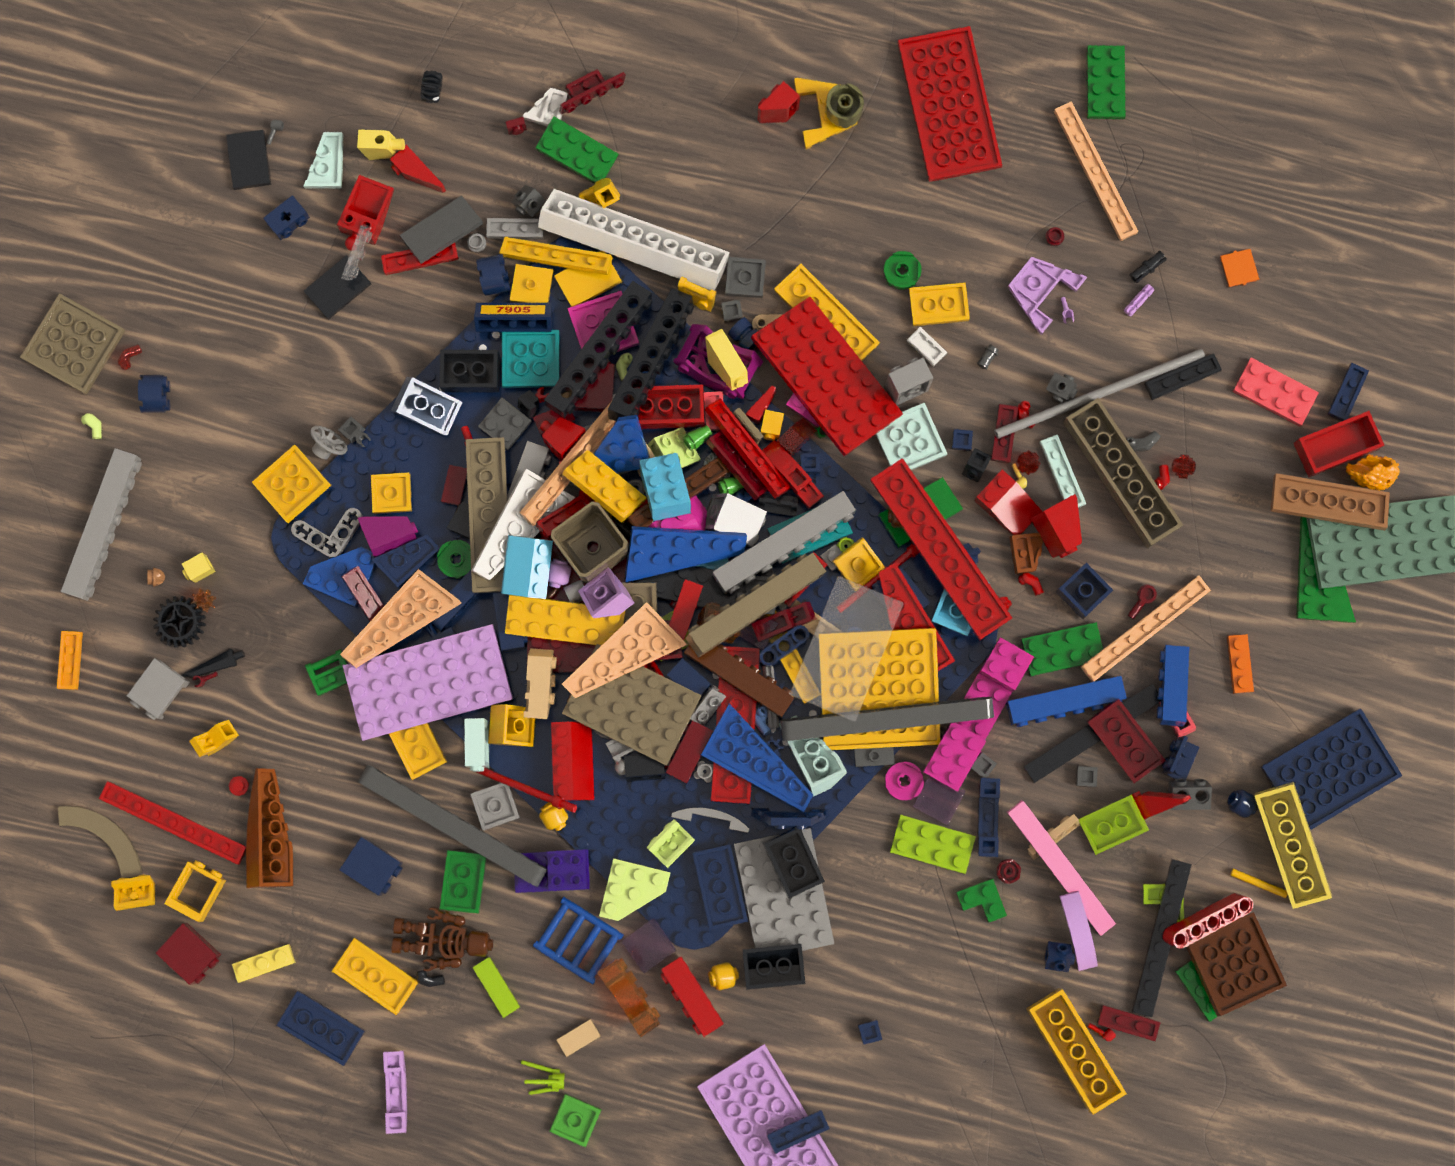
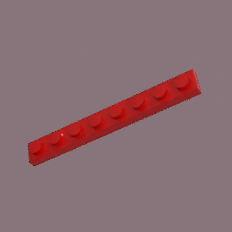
M107 781L99 797L100 800L237 865H240L246 852L245 845L110 781Z

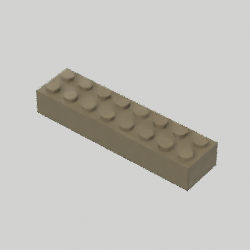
M1099 398L1066 417L1063 424L1147 549L1183 526V523Z

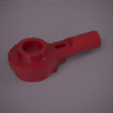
M1143 585L1139 588L1137 592L1139 600L1127 615L1134 620L1145 603H1152L1156 599L1157 592L1153 586Z

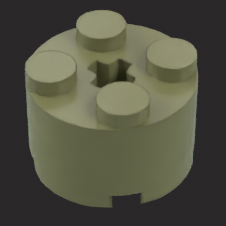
M846 83L834 86L829 91L826 99L825 113L828 119L833 124L842 128H848L857 123L861 118L864 106L862 92L853 84Z

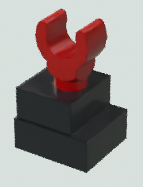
M544 387L539 388L535 395L529 390L518 397V408L529 419L536 416L539 403L544 402L547 396L542 395Z

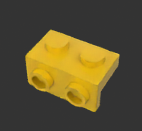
M138 875L134 878H119L118 880L111 881V886L114 889V909L116 911L155 905V882L150 875Z

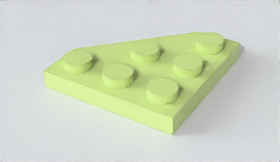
M613 859L599 916L619 921L662 895L667 890L670 872Z

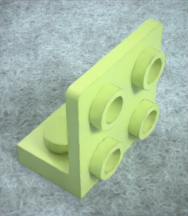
M684 428L655 437L647 444L655 457L677 453L681 468L694 464L701 459L695 449L690 451L683 441V437L686 436Z

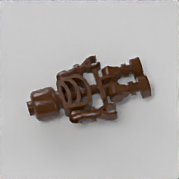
M430 907L429 910H434L438 915H428L426 917L431 920H443L444 923L451 922L443 928L440 936H435L436 922L430 923V931L428 932V922L412 923L407 921V923H404L405 918H395L394 934H403L404 930L406 933L416 932V935L420 937L419 940H415V943H410V941L402 942L403 938L394 937L392 953L400 954L404 950L407 953L411 951L418 955H425L428 946L427 956H432L434 943H439V950L444 958H439V960L427 958L423 960V963L430 962V964H433L430 968L425 967L424 971H431L436 968L443 970L445 967L458 968L462 964L460 958L465 955V950H467V954L470 956L485 957L488 951L493 949V939H490L488 932L472 930L467 935V927L463 926L466 920L463 916H455L448 911L442 912L436 907ZM452 929L449 936L445 937L446 930ZM458 930L456 938H453L455 931ZM424 937H429V941L424 940ZM444 944L448 945V952L445 950Z

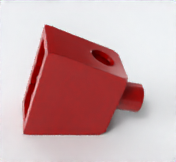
M561 417L557 418L553 424L545 420L540 426V430L544 432L542 438L545 445L561 462L586 432L585 428Z

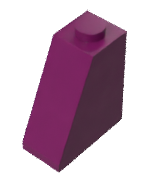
M408 516L358 518L374 558L417 539L415 533L418 530L414 522L410 523Z

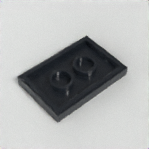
M264 130L226 135L233 189L239 190L271 185Z
M346 255L308 286L304 292L329 320L368 288L371 282Z

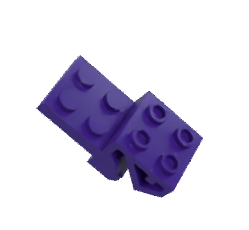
M588 850L521 853L548 870L538 887L515 875V893L590 889Z

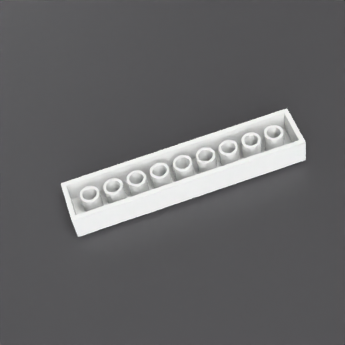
M553 189L540 212L538 228L668 274L669 276L679 279L683 276L687 278V281L709 290L715 291L725 271L730 253L609 208H603L598 204Z

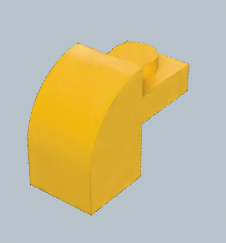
M604 178L595 182L594 186L579 193V198L602 205L605 208L620 200V194L611 179Z
M226 720L214 725L208 732L193 737L189 742L199 757L204 755L210 756L230 744L239 735L231 722Z

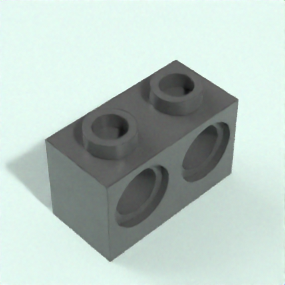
M1175 779V781H1169L1168 793L1177 794L1179 791H1184V795H1190L1191 797L1185 803L1171 808L1172 810L1211 809L1212 787L1205 779H1194V781ZM1198 791H1204L1201 796H1195Z

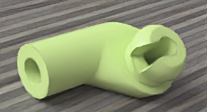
M630 353L622 354L616 363V369L621 382L633 360Z
M87 413L83 415L81 422L92 428V439H102L101 421L93 414Z

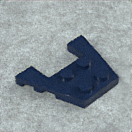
M752 808L751 816L769 825H775L776 829H786L787 826H795V829H806V826H812L828 817V809H810V812L769 811V808Z

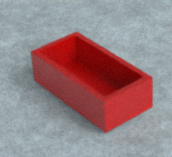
M1370 411L1299 438L1293 443L1308 478L1377 451L1385 446Z

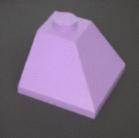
M609 567L578 591L593 618L620 615L634 604L628 590Z

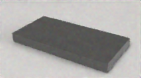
M461 195L399 236L420 264L481 226L483 222Z

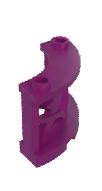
M692 324L689 329L690 335L678 357L673 360L678 366V370L713 390L723 391V394H726L729 398L735 399L737 397L743 399L750 380L757 367H761L763 360L754 350L741 348L733 344L732 346L744 366L748 365V383L732 391L724 381H720L722 379L718 374L710 373L705 362V358H707L705 337L714 332L707 325ZM698 338V346L696 347L694 344ZM690 351H693L697 354L691 355L690 359L694 360L695 364H692L688 359H686Z

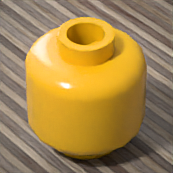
M549 802L540 808L539 817L548 830L555 829L559 831L566 826L565 822L568 819V814L565 809L553 807Z
M726 962L714 965L711 971L708 972V978L711 987H715V989L720 991L734 987L739 974L736 967L733 968L730 963Z

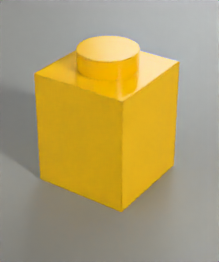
M765 410L761 434L764 436V439L770 441L779 439L784 413Z

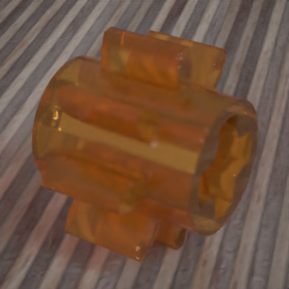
M199 588V593L192 594L194 601L190 603H195L197 605L196 609L203 608L204 612L207 613L208 608L215 607L213 600L216 597L209 596L211 594L210 590L207 589L204 593ZM201 598H204V599L206 600V602H205V603H202V602L200 601Z

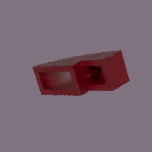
M803 602L752 623L758 642L790 631L796 626L817 620L811 603Z

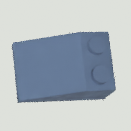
M406 377L391 412L447 436L462 401L413 377Z

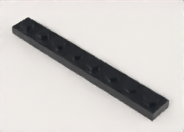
M1171 859L1132 1009L1134 1013L1148 1017L1153 1016L1171 945L1164 941L1163 933L1165 929L1177 923L1192 864Z

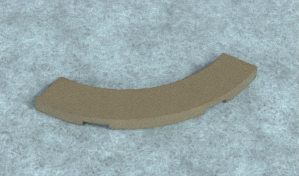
M58 806L59 826L83 828L100 837L114 853L119 864L121 878L142 875L139 856L130 838L115 822L89 809Z

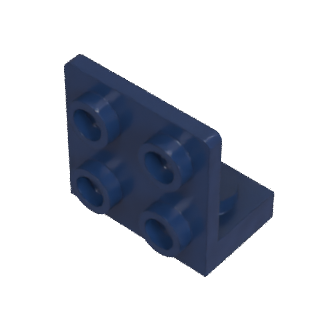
M1186 736L1176 738V740L1173 739L1169 747L1171 753L1168 758H1165L1166 761L1161 766L1163 768L1162 774L1173 779L1186 780L1200 747L1187 742L1188 737Z

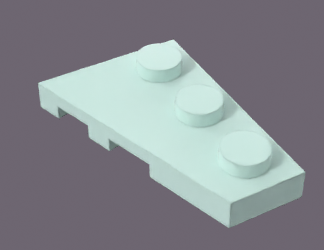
M323 132L316 151V157L313 164H311L308 178L305 180L304 188H342V132Z

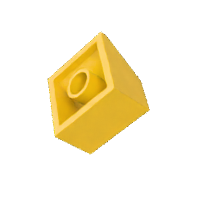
M506 704L491 705L488 744L533 747L535 718H524L526 707Z

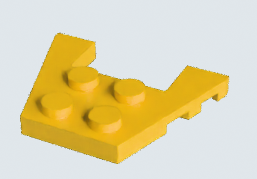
M794 78L795 90L800 96L816 94L821 128L803 131L805 149H809L812 145L818 142L821 143L826 138L837 135L858 124L857 122L848 128H842L833 124L828 119L825 113L827 95L838 84Z

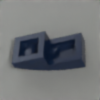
M801 454L800 466L810 476L812 482L820 491V454Z

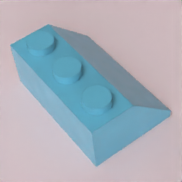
M508 535L501 589L502 594L546 599L553 541Z

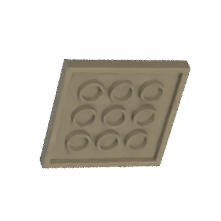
M59 293L20 358L87 395L126 330Z

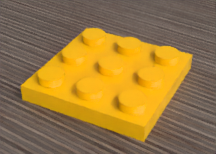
M293 445L252 481L254 486L287 523L291 522L332 486L296 445Z

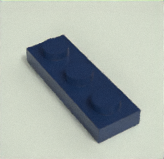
M1354 363L1349 365L1327 415L1340 421L1348 419L1369 370Z
M819 1110L767 1134L774 1153L777 1154L830 1128L822 1110Z

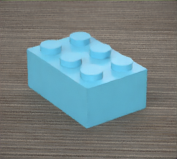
M673 453L639 460L640 474L652 520L657 521L690 514L691 501L678 454Z

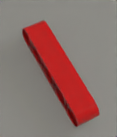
M1233 893L1168 927L1163 933V939L1169 945L1184 948L1250 913L1253 909V901L1249 897Z

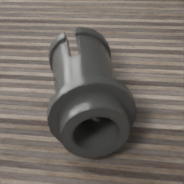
M989 344L988 347H985V352L977 362V365L987 370L994 357L998 356L999 350Z

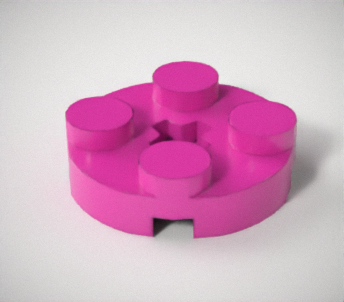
M899 762L891 766L885 776V787L889 794L897 800L913 799L920 794L924 786V779L920 768L911 762ZM907 776V780L910 783L909 785L905 784L903 787L900 785L901 781H899V778Z

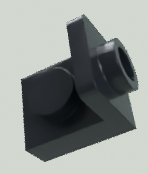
M974 448L962 475L970 480L979 482L992 456Z

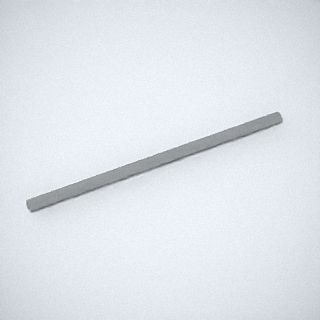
M1202 349L1196 350L995 429V435L997 438L1004 437L1090 403L1097 398H1103L1205 357L1204 351Z

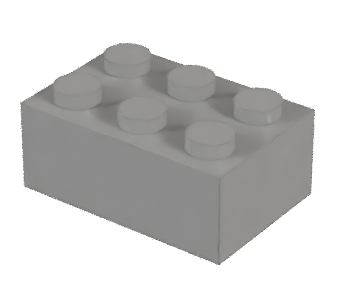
M914 358L907 362L908 365L902 368L897 366L890 370L885 389L897 406L929 391L933 376L924 358L919 360Z

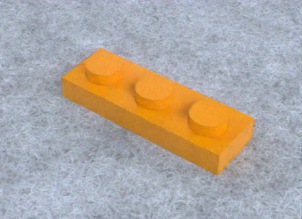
M61 631L57 689L78 690L83 632Z

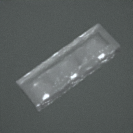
M366 224L360 226L343 271L342 279L350 281L356 278L359 271L357 265L359 260H363L366 250H364L365 244L369 243L372 237V232H370L372 227Z

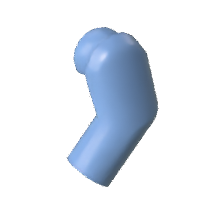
M761 706L756 710L755 725L761 734L766 736L771 732V729L766 724L768 710Z

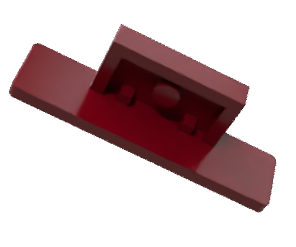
M596 69L567 84L565 89L571 99L560 104L559 112L561 114L571 113L577 106L581 104L586 105L593 98L604 96L608 90L621 87L624 84L626 74L622 72L605 81L599 70Z

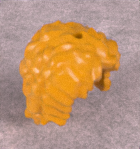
M1367 454L1366 458H1361V461H1358L1356 464L1348 463L1345 467L1346 473L1358 485L1378 491L1391 487L1400 471L1398 468L1399 463H1396L1392 458L1387 456L1378 457Z

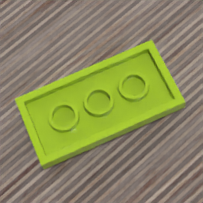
M900 815L890 853L966 874L976 836Z

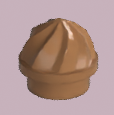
M157 568L147 570V585L155 587L164 582L165 575L162 570Z

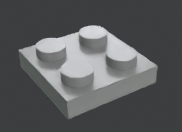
M500 783L471 793L482 831L520 818L510 786Z

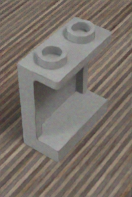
M154 658L127 694V697L131 699L130 703L138 709L140 707L145 709V714L153 720L156 718L163 719V713L180 690L186 688L190 681L161 660Z

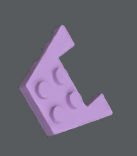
M1031 257L1008 285V289L1038 333L1042 335L1053 320L1038 309L1041 303L1059 281L1076 292L1087 277Z

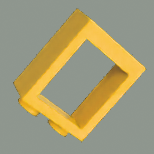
M195 860V862H187L164 904L197 922H203L226 880L222 878V873L214 869L209 871L205 869V864ZM193 870L217 882L201 911L178 899Z

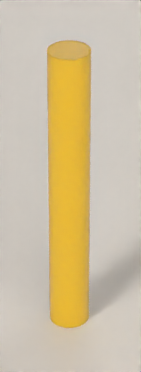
M1232 869L1230 873L1232 877L1283 898H1286L1288 895L1287 890L1236 869Z

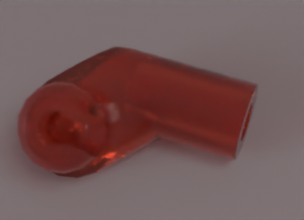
M137 344L122 352L118 359V365L123 370L131 367L129 362L131 357L142 353L140 346Z

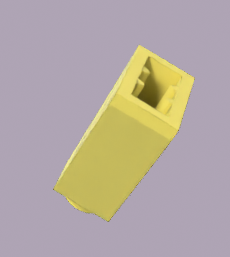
M720 329L706 336L708 363L726 385L733 391L748 383L747 369L724 331Z

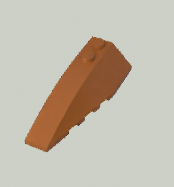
M255 769L247 823V888L293 886L292 842L288 839L287 831L289 829L282 813L284 808L279 800L280 790L275 769Z

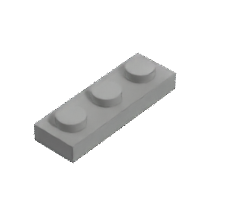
M487 218L486 237L493 239H504V237L543 239L544 229L538 228L539 219Z

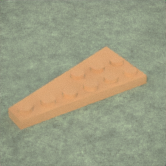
M418 569L340 655L357 668L460 605L461 602Z
M646 602L562 685L577 698L687 644Z

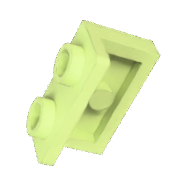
M672 820L665 825L663 831L650 841L647 848L669 868L695 839L675 820Z

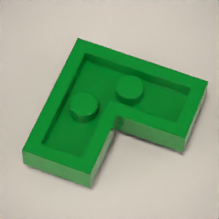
M993 879L956 892L963 911L982 905L988 923L1007 916Z

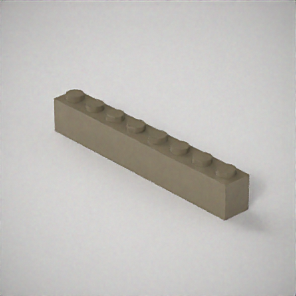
M814 553L808 556L806 554L802 555L796 560L798 563L795 565L788 564L781 570V574L778 576L773 574L767 578L766 584L762 586L761 584L756 585L750 590L752 593L747 596L742 594L735 600L736 603L732 606L729 604L725 605L719 610L720 614L716 616L712 614L704 620L705 623L700 627L697 624L688 630L689 634L685 639L696 655L701 657L821 578L826 573V570Z

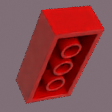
M703 385L654 386L647 393L646 403L639 408L638 419L641 429L705 426Z

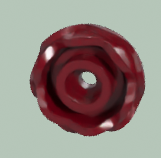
M1006 859L998 864L997 876L1002 882L1011 884L1019 880L1021 867L1013 859Z

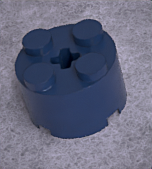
M503 254L476 259L477 269L480 274L479 279L485 296L511 291L508 270L505 269Z
M140 375L141 380H138V401L143 402V406H139L140 412L165 413L170 411V399H167V392H170L171 386L167 376Z

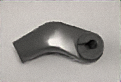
M1153 431L1144 438L1128 437L1126 440L1134 451H1148L1161 436L1156 431Z

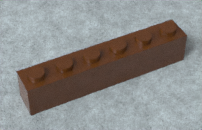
M688 645L684 651L686 656L780 718L783 717L795 697L792 696L793 692L785 686L780 688L776 685L777 681L770 676L763 677L759 674L761 671L753 665L748 667L743 663L745 660L738 655L731 656L727 653L728 649L723 645H717L701 657H698L692 647Z

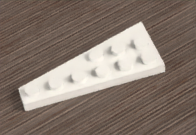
M528 469L523 470L471 570L472 572L486 580H490L504 567L508 535L534 538L540 532L536 524L534 526L530 525L520 514V511L546 481L545 479ZM562 491L539 520L569 503L575 497Z

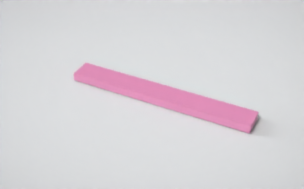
M1021 800L1007 811V814L1066 892L1079 891L1087 920L1096 932L1101 936L1116 923L1025 802Z

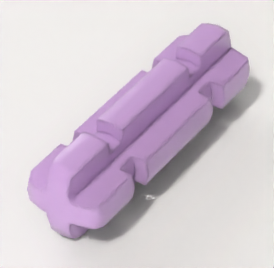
M1146 284L1142 291L1125 307L1124 312L1128 316H1132L1136 309L1138 310L1154 292V288Z

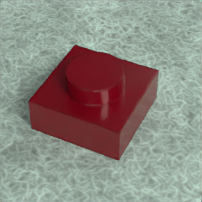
M523 117L505 122L509 135H519L527 130Z

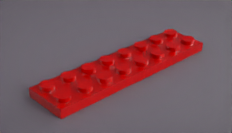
M724 646L728 649L727 653L731 656L736 654L745 660L743 663L748 667L753 665L759 669L760 648ZM719 677V692L725 694L726 698L717 708L716 726L730 703L755 730L756 701ZM713 763L711 801L750 804L751 783L722 766Z

